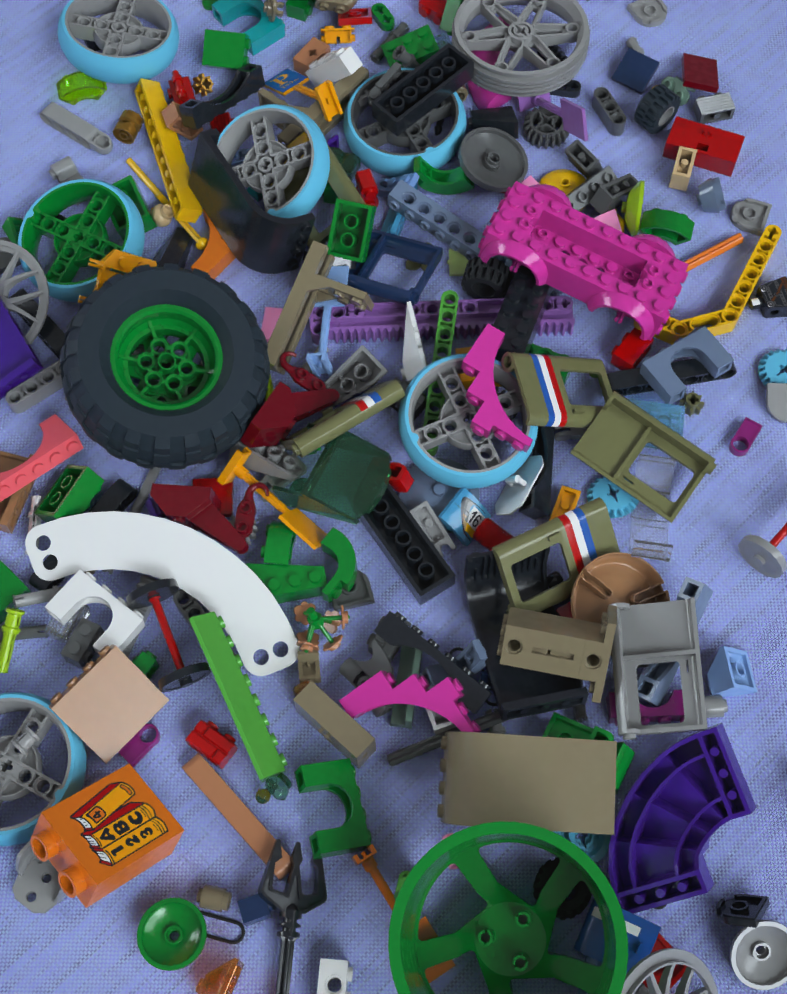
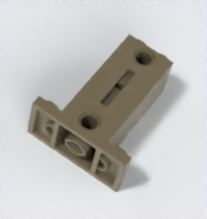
M608 605L607 612L602 613L601 624L510 607L509 614H504L497 650V655L501 656L500 664L587 680L590 683L588 693H592V702L601 703L617 625V606Z

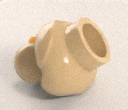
M158 204L150 210L153 220L158 227L168 226L172 221V217H174L172 207L168 204Z

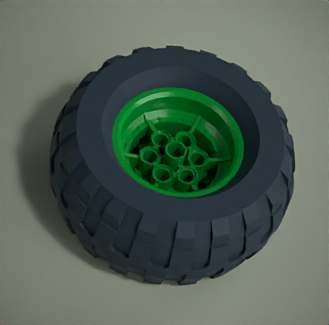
M164 263V267H150L149 264L135 267L132 269V272L124 275L119 273L103 283V287L98 291H93L82 302L79 311L70 320L60 354L61 378L67 403L73 416L87 436L118 459H125L143 468L153 469V467L169 468V470L184 469L189 465L209 462L224 451L230 450L241 440L249 424L263 406L270 378V362L265 335L260 330L256 321L257 318L244 301L241 302L237 294L222 281L219 283L210 278L208 273L196 268L193 271L180 268L179 264ZM164 336H174L180 339L173 344H169ZM143 343L145 352L132 355L136 348ZM161 346L164 348V351L156 352L154 348ZM179 349L182 350L184 354L178 356L174 353V351ZM197 352L201 357L203 366L192 361ZM143 361H149L152 365L149 367H144L141 365V363ZM188 367L192 372L185 374L181 370ZM130 377L140 380L137 387L134 385ZM156 379L159 383L157 385H150L148 381ZM176 382L179 387L172 389L169 387V383ZM188 388H196L194 392L190 395L188 394ZM162 397L165 401H158V399Z

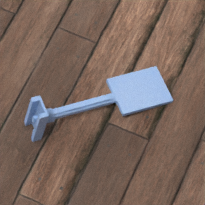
M332 266L327 278L347 285L349 266ZM337 299L318 302L314 306L324 307L319 348L317 353H307L306 361L313 375L320 378V374H328L330 377L335 372L328 358L327 345L332 307L345 306L338 302Z

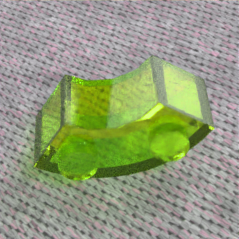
M82 72L66 75L56 84L59 100L72 105L85 99L99 100L107 90L106 82L91 78Z

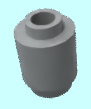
M721 695L704 696L706 717H724V713L728 711L726 699H723Z

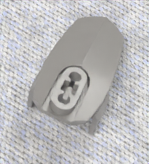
M29 841L16 857L15 867L18 876L12 887L15 899L31 912L46 913L57 903H60L67 895L59 885L58 871L49 860L43 862L36 857ZM45 875L51 876L50 882H43V878ZM35 893L36 899L33 902H29L28 896Z

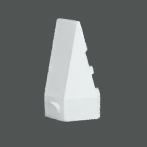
M411 301L407 302L402 361L404 368L400 369L402 378L404 380L407 379L409 384L423 368L428 366Z

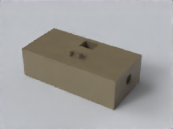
M312 681L293 699L296 711L346 758H350L351 762L358 769L376 751L375 738Z

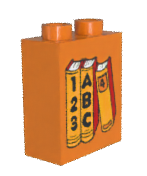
M129 763L41 812L31 836L30 844L39 860L43 862L49 860L58 871V882L63 892L70 898L77 896L85 908L172 854L184 829Z

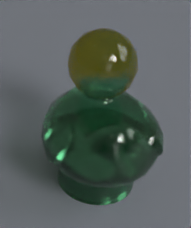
M280 773L277 777L272 776L265 781V789H258L256 792V801L260 804H266L269 802L271 795L278 800H286L289 789L292 787L291 781L283 773Z

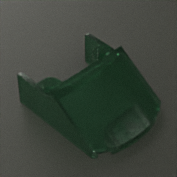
M308 423L306 427L310 429L313 426H315V424ZM347 431L323 445L325 448L308 479H296L289 489L273 485L272 490L280 501L289 507L352 524L359 523V518L366 512L369 514L375 508L388 486L391 476L390 461H392V457L388 452Z

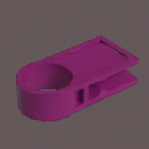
M746 417L730 442V452L738 457L746 455L763 426ZM741 441L746 445L747 449L738 450L734 447L733 442Z
M145 724L118 753L134 768L158 744L161 737L160 732L153 724ZM147 729L156 730L155 739L149 743L143 742L141 739L142 733Z

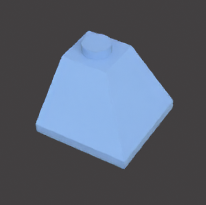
M727 646L720 647L707 673L708 687L712 695L730 697L756 693L757 689L747 651Z

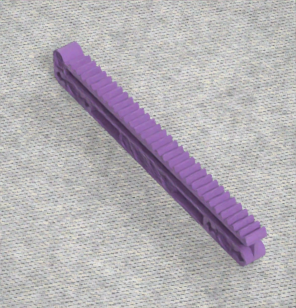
M550 296L546 307L547 310L543 314L537 333L539 336H542L543 332H545L549 336L550 332H553L554 336H557V333L560 332L564 336L565 332L568 331L569 335H572L575 324L572 299L568 296ZM504 298L458 300L454 329L456 339H459L460 335L464 339L467 338V335L474 339L475 335L480 336L488 323L493 326ZM441 300L418 301L417 304H414L413 310L416 313L415 318L421 339L423 336L426 340H429L430 336L434 340L436 339ZM451 300L445 301L447 304H453V303H454V302L451 301ZM397 302L374 303L372 312L369 310L360 311L352 304L343 307H332L328 340H335L336 344L340 339H342L343 343H346L347 339L351 343L355 339L359 343H361L362 339L368 342L370 338H372L373 342H376L377 338H380L381 342L385 338L391 342L393 337L396 341H399L400 337L404 340L407 305ZM314 307L310 315L311 338L316 345H319L320 334L316 333L321 332L324 307ZM443 318L446 322L451 321L450 318Z

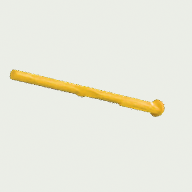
M128 158L126 163L163 205L168 204L171 206L170 201L132 158ZM178 221L196 241L195 247L198 250H205L208 239L205 237L201 238L188 222Z

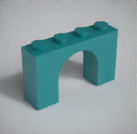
M218 0L212 4L213 16L223 27L242 16H254L260 20L255 26L243 32L251 39V48L248 51L253 56L285 37V24L283 20L275 17L274 22H270L266 12H263L264 3L262 0Z

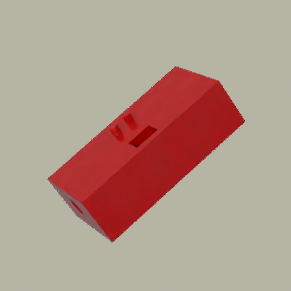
M676 116L662 157L676 160L679 146L696 149L697 153L693 166L731 177L745 136Z

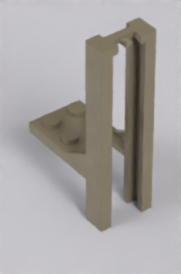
M361 66L352 75L339 80L333 85L343 114H336L331 118L332 121L330 122L325 120L318 100L309 108L292 106L262 87L258 91L260 106L278 104L298 109L308 115L319 126L325 136L344 119L345 109L350 99V92L358 88L359 85L369 78V70ZM274 124L283 130L277 136L278 142H284L286 146L304 132L294 124Z
M313 240L267 344L270 370L282 375L286 371L281 367L279 358L286 351H295L316 303L337 299L338 302L344 305H348V303L355 305L354 307L360 311L369 310L372 312L374 303L367 292L327 278L335 257L331 254L327 255L329 248L325 244ZM292 356L286 357L287 363H290Z

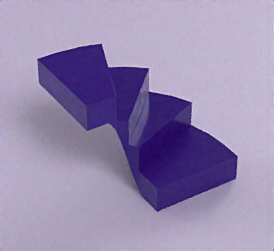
M723 723L710 726L706 730L697 731L664 751L641 773L626 795L615 820L614 835H611L608 864L611 886L621 908L634 914L708 893L714 886L703 855L709 848L711 836L724 823L752 814L757 808Z

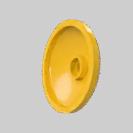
M558 169L545 174L539 181V184L557 187L567 195L585 182L586 178L572 170Z

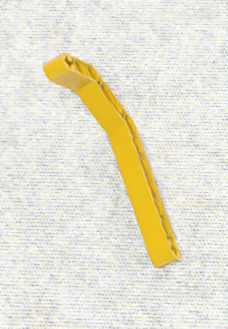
M769 225L765 228L724 309L681 321L669 316L666 324H663L659 335L655 334L653 337L673 345L677 339L688 336L695 327L707 324L713 325L707 327L713 336L733 331L781 236V229L776 225ZM634 320V327L642 331L640 325Z

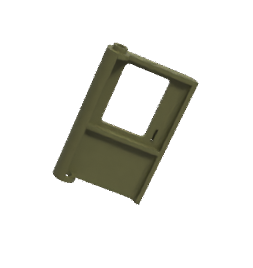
M616 391L612 393L602 410L570 452L574 457L670 523L676 518L706 473L710 475L717 466L714 463L715 458ZM647 443L653 444L694 474L676 502H671L629 473L630 466Z

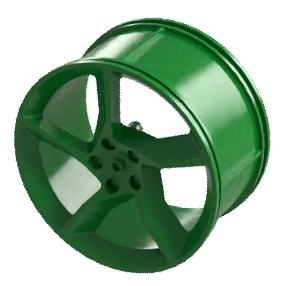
M499 821L471 826L450 835L431 848L410 871L399 891L392 911L388 951L393 981L398 994H435L425 976V970L457 958L471 950L476 954L489 994H513L512 979L555 978L582 989L588 994H621L628 964V937L626 923L617 896L606 876L585 852L569 840L545 828L520 822ZM505 842L528 844L556 855L560 859V863L545 884L534 906H531L497 882L479 853L480 847ZM450 864H456L475 891L487 902V907L457 932L421 941L418 938V929L425 899L441 873ZM580 881L585 882L598 905L603 922L605 946L601 966L564 954L548 952L557 910Z

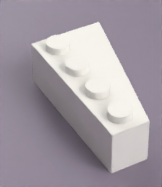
M351 46L341 47L338 50L325 54L318 61H313L309 64L310 68L305 73L313 85L317 87L326 80L334 83L350 76L363 64Z

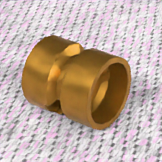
M124 110L119 118V122H117L113 129V135L122 143L132 144L144 123L143 118L132 110Z

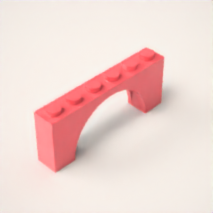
M56 414L39 424L43 432V439L34 455L23 464L0 473V502L84 448L77 434Z

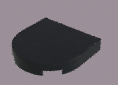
M736 894L733 899L725 901L723 898L716 904L717 918L725 924L757 928L759 921L770 905L769 897Z

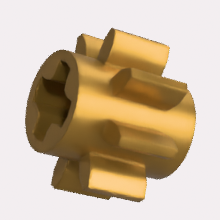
M202 73L198 77L193 78L194 83L192 87L195 90V94L201 93V96L204 97L207 96V93L213 92L211 88L214 83H212L210 76L204 77Z

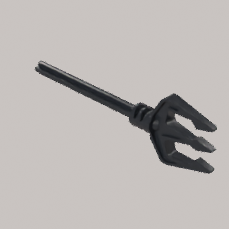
M277 839L262 876L258 894L275 911L279 912V917L283 919L282 923H278V926L282 927V931L277 932L281 943L275 994H289L294 942L297 938H300V933L296 932V928L301 927V925L297 923V920L302 919V914L325 903L327 891L322 858L314 860L312 854L310 862L316 868L314 892L310 895L302 893L300 864L303 858L300 842H296L290 857L292 866L284 891L280 892L273 889L275 862L282 858L281 840Z

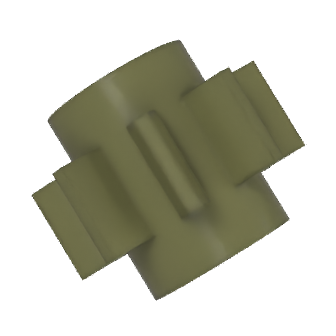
M694 391L688 395L685 393L678 404L682 406L681 413H685L689 417L695 413L699 415L704 406V402H700L702 395H698Z

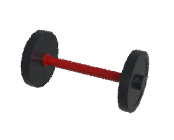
M173 578L148 583L132 591L126 597L129 608L138 609L153 606L177 669L158 681L157 684L160 692H170L188 687L211 673L209 664L206 662L184 666L160 603L173 596L179 590L177 581Z

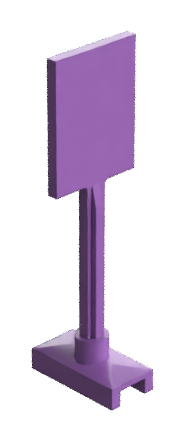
M550 92L531 97H516L518 98L519 105L517 111L522 112L541 106L562 117L563 129L583 141H588L585 108L565 98H560V108L551 103Z

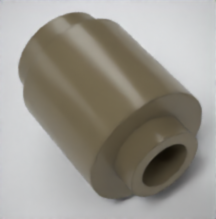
M205 884L203 888L199 889L196 901L200 902V908L222 912V910L228 911L232 892H228L225 888Z

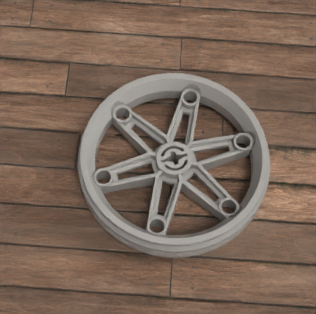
M464 0L456 13L452 25V46L474 62V77L471 81L493 93L512 97L542 95L555 91L567 84L581 69L587 56L590 40L588 19L577 0ZM507 5H527L519 17L503 7ZM547 10L561 17L567 24L540 23L544 11ZM533 11L536 15L532 24L525 22ZM497 13L510 26H506L495 14ZM480 14L493 26L492 28L476 31H465L470 21ZM576 42L573 52L562 62L548 48V46ZM531 48H535L546 59V61H544L539 55H537ZM511 50L515 54L507 64L504 61L508 51ZM471 51H500V54L493 66L478 58ZM522 57L540 69L534 71H513Z

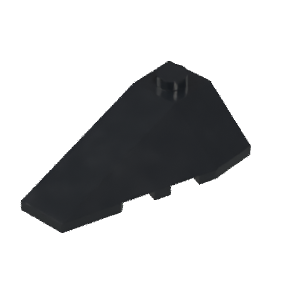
M177 227L153 260L156 261L157 267H164V263L179 264L180 268H185L193 238L184 228Z

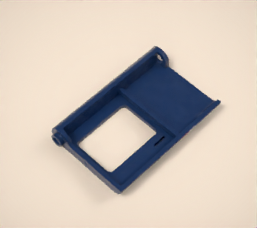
M372 228L366 262H357L356 269H349L347 285L367 292L370 295L407 305V302L411 301L412 306H414V304L418 303L420 294L440 262L443 248ZM384 254L427 265L415 288L412 287L409 291L370 280L369 277Z

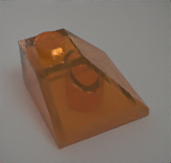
M233 958L206 974L204 979H200L196 992L198 994H232L244 964L239 959Z

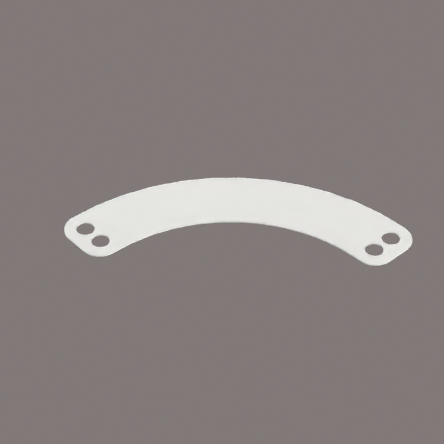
M107 511L62 517L35 526L27 534L25 540L26 551L35 574L43 580L54 581L76 574L79 569L83 572L107 569L127 570L151 575L159 579L173 578L177 581L180 589L198 600L210 612H215L217 617L221 615L226 626L224 629L230 635L245 668L251 674L256 676L269 675L291 666L298 658L297 652L300 651V648L296 645L297 638L285 613L269 589L235 554L215 540L190 527L165 518L141 513ZM43 535L49 537L51 541L50 547L45 551L39 550L36 545L37 539ZM47 555H54L58 560V564L53 570H48L43 565V560ZM279 641L285 642L288 646V653L284 657H277L273 652V646ZM259 649H264L269 655V659L264 665H259L254 661V653Z

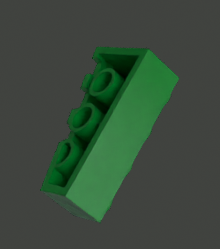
M245 563L269 589L278 604L322 596L321 591L327 585L324 566Z

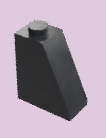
M512 106L470 111V118H468L469 129L474 130L481 127L497 128L518 139V120Z

